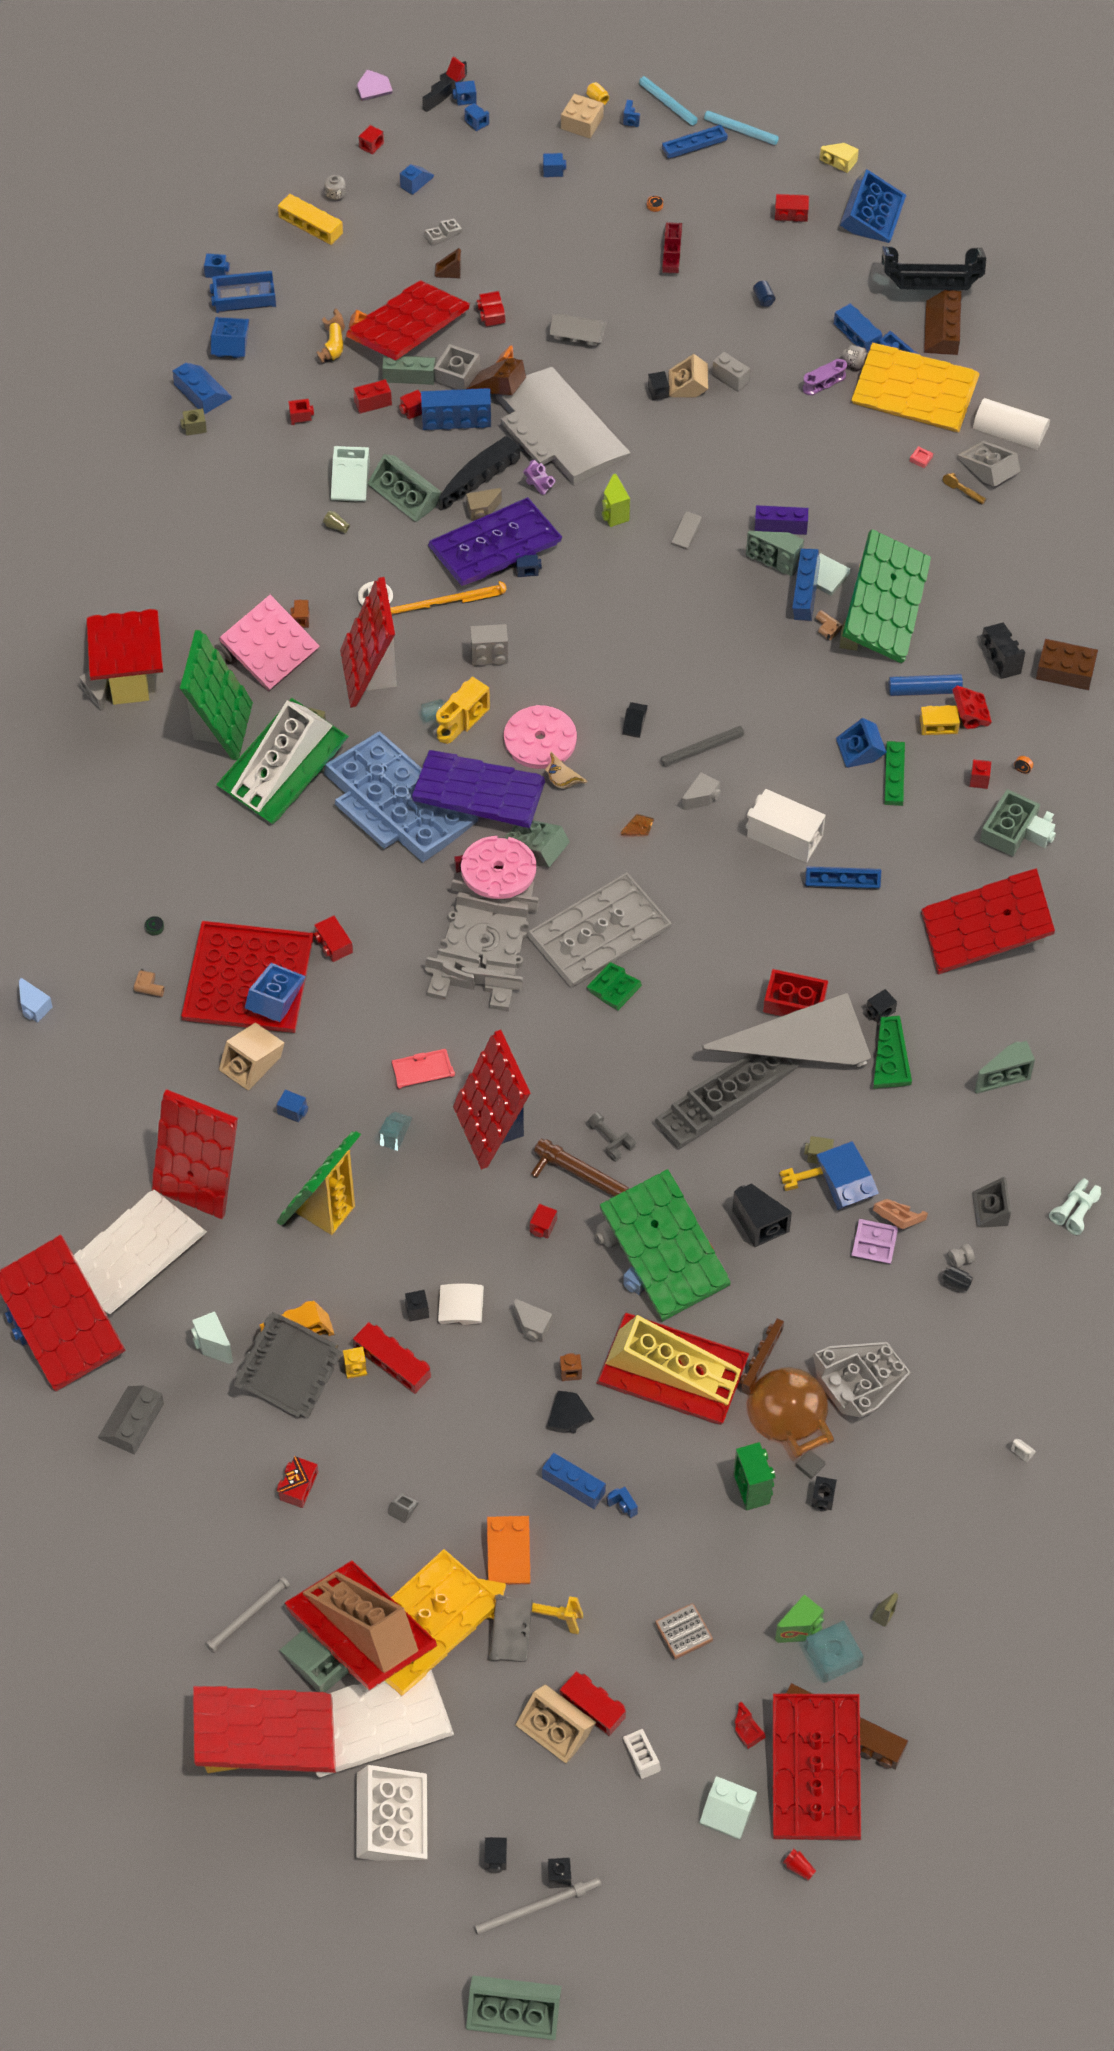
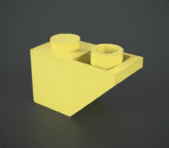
M846 143L822 146L820 160L848 173L858 160L859 149Z

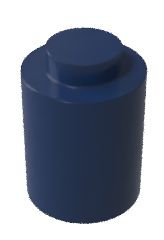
M759 281L753 286V291L762 307H769L775 302V295L767 281Z

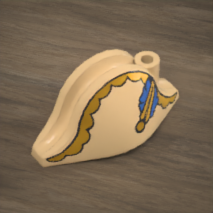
M552 751L550 752L551 763L545 770L548 772L550 781L556 787L567 789L575 784H586L588 782L567 767Z

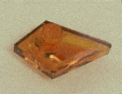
M636 814L621 831V835H649L654 818Z

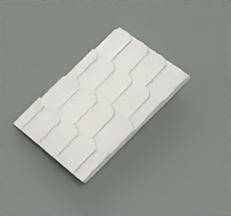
M153 1190L148 1192L134 1207L123 1213L109 1228L97 1235L83 1250L80 1249L74 1257L103 1310L111 1314L207 1233V1231L159 1192Z
M432 1670L403 1696L385 1681L377 1684L371 1690H368L363 1684H354L329 1693L333 1697L336 1772L454 1735ZM316 1772L319 1777L332 1774L329 1772Z

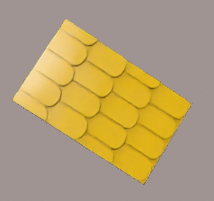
M872 343L851 401L856 405L959 433L979 373L971 368L953 365L950 362L927 358L919 354L898 350V348Z
M445 1549L391 1597L437 1643V1647L385 1680L401 1696L422 1680L453 1648L476 1630V1627L495 1611V1595L497 1594Z

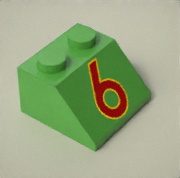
M804 1594L777 1624L775 1641L778 1643L808 1641L812 1636L816 1637L823 1628L821 1625L824 1621V1610Z

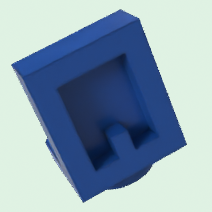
M627 100L623 125L639 127L640 113L635 112L633 100Z
M626 1487L616 1488L607 1496L609 1507L619 1502L622 1512H627L630 1518L638 1514V1506Z

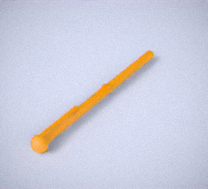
M498 581V585L391 607V614L426 607L431 608L430 605L444 604L462 600V603L502 595L506 592L507 587L504 582Z

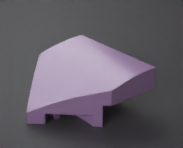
M366 70L357 84L361 101L392 94L388 77L370 70Z

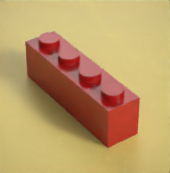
M368 1322L353 1338L354 1348L363 1347L365 1357L414 1394L431 1378L428 1363L424 1360H418L411 1350L401 1347L394 1337H388L378 1325L374 1326Z

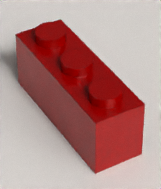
M576 1671L560 1689V1696L596 1722L595 1726L609 1737L626 1718L625 1706L620 1701L611 1699L607 1691L602 1687L597 1688L585 1674L581 1675Z

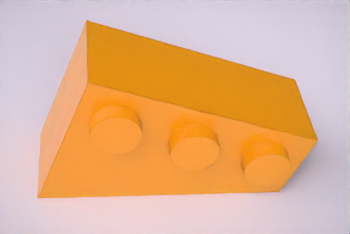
M314 1300L307 1301L302 1306L289 1309L282 1314V1316L305 1326L319 1335L328 1333V1336L335 1335L328 1313ZM261 1323L259 1325L261 1331H263L265 1326L264 1323Z

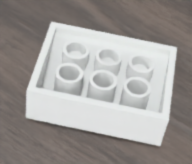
M367 1765L357 1772L356 1858L374 1861L427 1859V1774Z

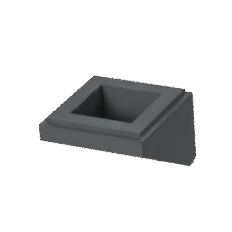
M400 1493L391 1502L388 1514L405 1523L419 1502Z

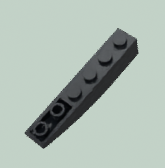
M506 435L480 452L445 487L438 498L439 510L442 511L446 507H450L455 501L465 497L467 493L477 489L481 484L489 481L499 472H503L511 464L516 463L520 459V446Z

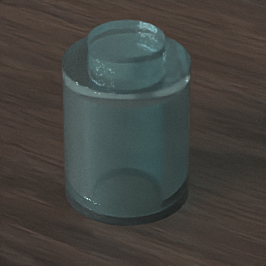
M438 699L421 704V712L425 722L436 719L437 711L446 701Z

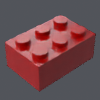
M772 969L763 1012L785 1016L823 1002L827 995L828 980Z

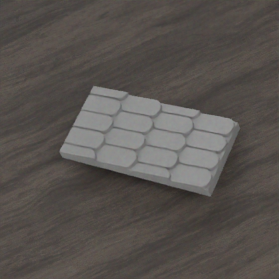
M625 873L528 932L527 936L533 941L539 951L544 954L551 965L555 967L562 978L566 980L567 984L573 987L595 975L596 972L605 968L610 962H616L617 959L662 934L666 929L670 928L672 923L628 873Z

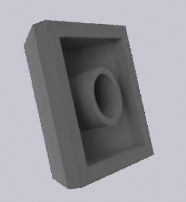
M1002 1177L973 1191L978 1227L1008 1226L1011 1208L1006 1178Z

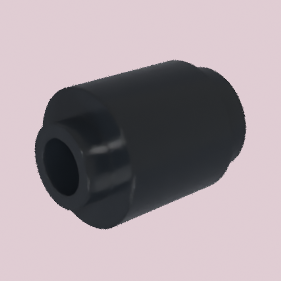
M951 1266L950 1269H945L942 1279H944V1284L961 1292L962 1290L967 1292L973 1277L969 1275L970 1273Z

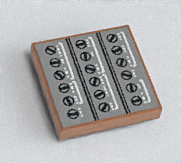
M693 1603L655 1622L675 1660L713 1641L710 1632Z

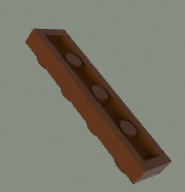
M777 1318L774 1324L770 1323L766 1331V1335H768L766 1340H761L757 1349L759 1351L757 1357H752L749 1363V1372L744 1373L741 1378L742 1393L750 1394L783 1331V1320Z

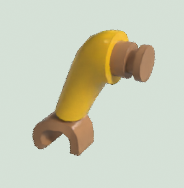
M334 309V317L331 320H326L325 317L322 318L325 328L329 331V340L324 344L325 347L321 349V352H316L322 363L325 362V359L329 360L332 358L334 361L341 356L343 351L342 331L345 329V324L338 309Z

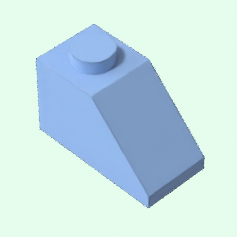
M21 978L19 980L22 1013L27 1019H33L38 1023L53 1007L51 998Z

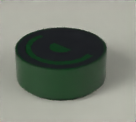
M157 916L149 917L145 921L146 932L153 936L161 934L164 930L163 920Z

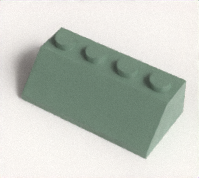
M383 454L368 481V485L415 522H418L436 507L439 502L438 498L442 493L394 455Z
M473 1975L469 1992L466 2029L556 2040L562 1986Z

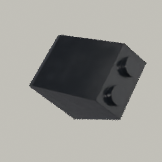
M752 1183L747 1186L742 1185L734 1191L732 1211L754 1247L790 1232L792 1212Z

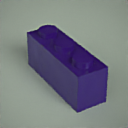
M756 505L754 531L807 535L808 508Z

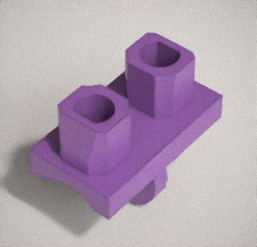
M531 460L529 466L523 471L527 476V484H533L541 495H544L555 483V479L545 473L544 465L542 463L538 464L536 460Z

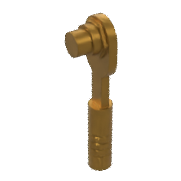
M954 473L943 476L944 484L950 488H958L979 503H985V497L960 484Z

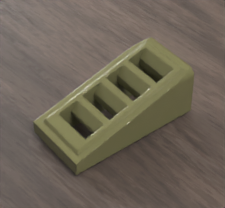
M894 1592L879 1603L872 1615L873 1621L884 1627L887 1626L896 1610L899 1597L897 1593Z

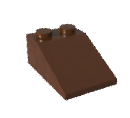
M507 358L481 370L466 389L490 388V394L512 396L526 379L523 360Z

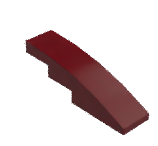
M666 222L662 273H679L682 223Z

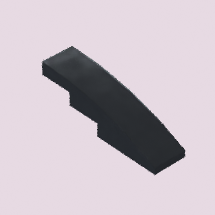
M464 61V62H462V63L465 64V77H466V76H467V62ZM446 72L440 75L439 82L431 86V92L422 97L423 109L426 112L439 105L453 93L455 81L447 76Z

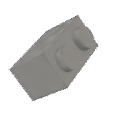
M723 352L713 361L712 375L739 392L749 383L750 368L726 352Z

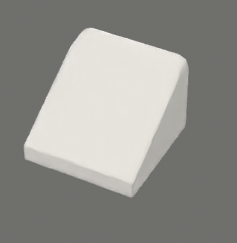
M1020 1439L1013 1441L1011 1451L1025 1462H1028L1036 1451Z

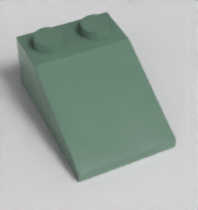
M1028 1042L1012 1043L985 1065L978 1073L975 1093L978 1094L1030 1080L1035 1059Z

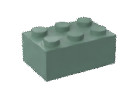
M1007 789L982 828L980 841L1014 856L1026 837L1028 826L1035 815L1038 816L1040 804Z

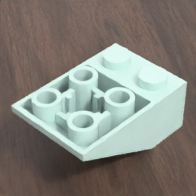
M334 446L331 500L366 501L370 464L369 447Z

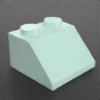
M215 1311L192 1320L193 1328L191 1332L196 1349L200 1348L205 1356L228 1364L233 1363L230 1343Z
M716 1776L699 1824L740 1840L755 1804L757 1792Z

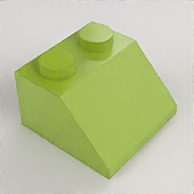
M616 473L612 475L604 491V500H602V517L604 521L608 522L610 527L628 522L630 519V497Z

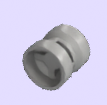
M968 1243L962 1245L960 1249L954 1248L948 1251L950 1262L954 1267L960 1268L964 1263L970 1264L975 1262L974 1252Z

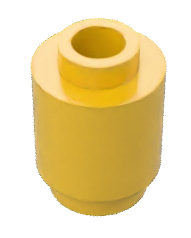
M595 82L587 87L586 94L592 100L602 102L604 105L609 101L608 92L599 83Z

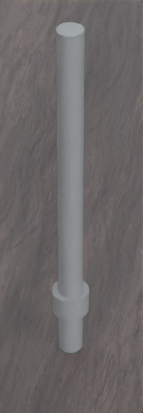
M597 1877L585 1883H576L570 1889L476 1925L477 1934L571 1897L583 1896L587 1891L601 1886L600 1879Z

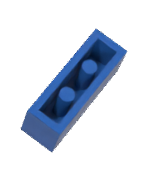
M851 303L835 312L834 325L856 346L865 348L867 353L870 351L872 343L878 344V340L882 338L881 331Z
M554 1452L542 1468V1479L592 1509L596 1508L605 1495L606 1483Z

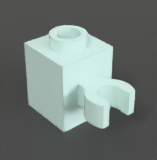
M1047 811L1043 819L1035 815L1027 828L1025 839L1043 848L1049 842L1052 843L1056 836L1054 832L1055 824L1052 823L1054 814Z

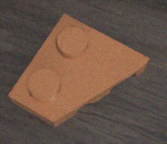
M889 1199L877 1202L873 1207V1211L878 1213L880 1217L889 1220L900 1229H905L925 1221L928 1215L925 1211H922L920 1214L911 1212L910 1206L899 1204Z

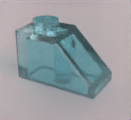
M395 1111L387 1116L379 1132L380 1145L398 1151L410 1126L412 1117Z

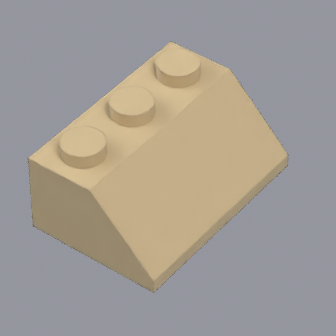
M545 1684L533 1692L516 1726L563 1762L568 1763L586 1741L596 1722Z

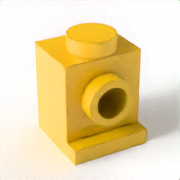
M363 1347L343 1350L347 1379L367 1376Z

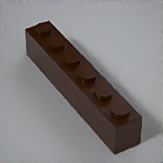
M793 1683L790 1684L786 1694H813ZM860 1717V1755L864 1758H872L878 1761L881 1766L887 1769L893 1768L896 1770L906 1750L908 1740Z

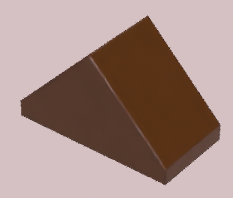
M456 249L436 263L435 277L461 278V249Z

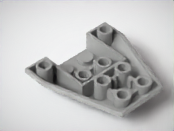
M888 1342L829 1346L815 1352L813 1355L819 1384L842 1414L859 1418L875 1412L911 1373Z

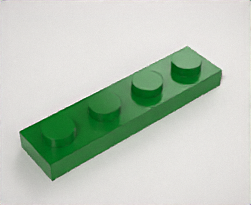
M887 741L885 805L903 806L905 742Z

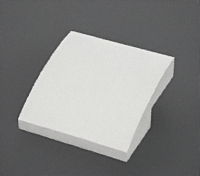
M441 1285L439 1323L441 1325L460 1322L462 1325L482 1323L483 1285Z

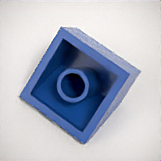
M861 718L836 737L845 765L848 768L873 763L887 753L877 725L865 718Z

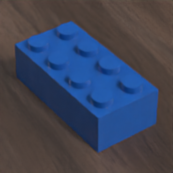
M490 388L421 391L423 430L491 427Z

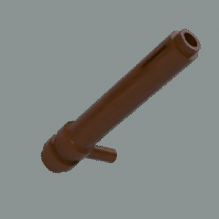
M541 1138L535 1146L534 1152L541 1158L531 1173L536 1178H538L547 1162L553 1165L557 1164L613 1197L629 1189L624 1184L565 1152L561 1146L553 1145L552 1141L548 1139L544 1140Z

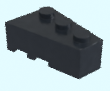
M1004 622L983 627V633L980 636L982 645L987 649L988 658L992 659L994 670L1001 679L1021 674L1025 658L1024 649L1020 650L1017 647L1019 645L1018 641L1012 640V633Z

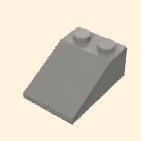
M982 441L958 454V458L980 480L991 486H998L1001 482L1012 478L1020 472L1017 453L986 441Z

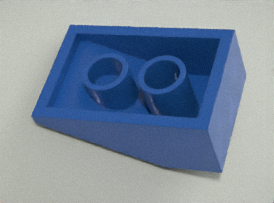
M216 317L211 334V354L217 357H224L225 355L234 358L245 357L249 319Z
M270 963L249 989L245 1009L280 1022L290 1009L306 976Z
M853 1141L816 1155L837 1210L879 1194L873 1177Z

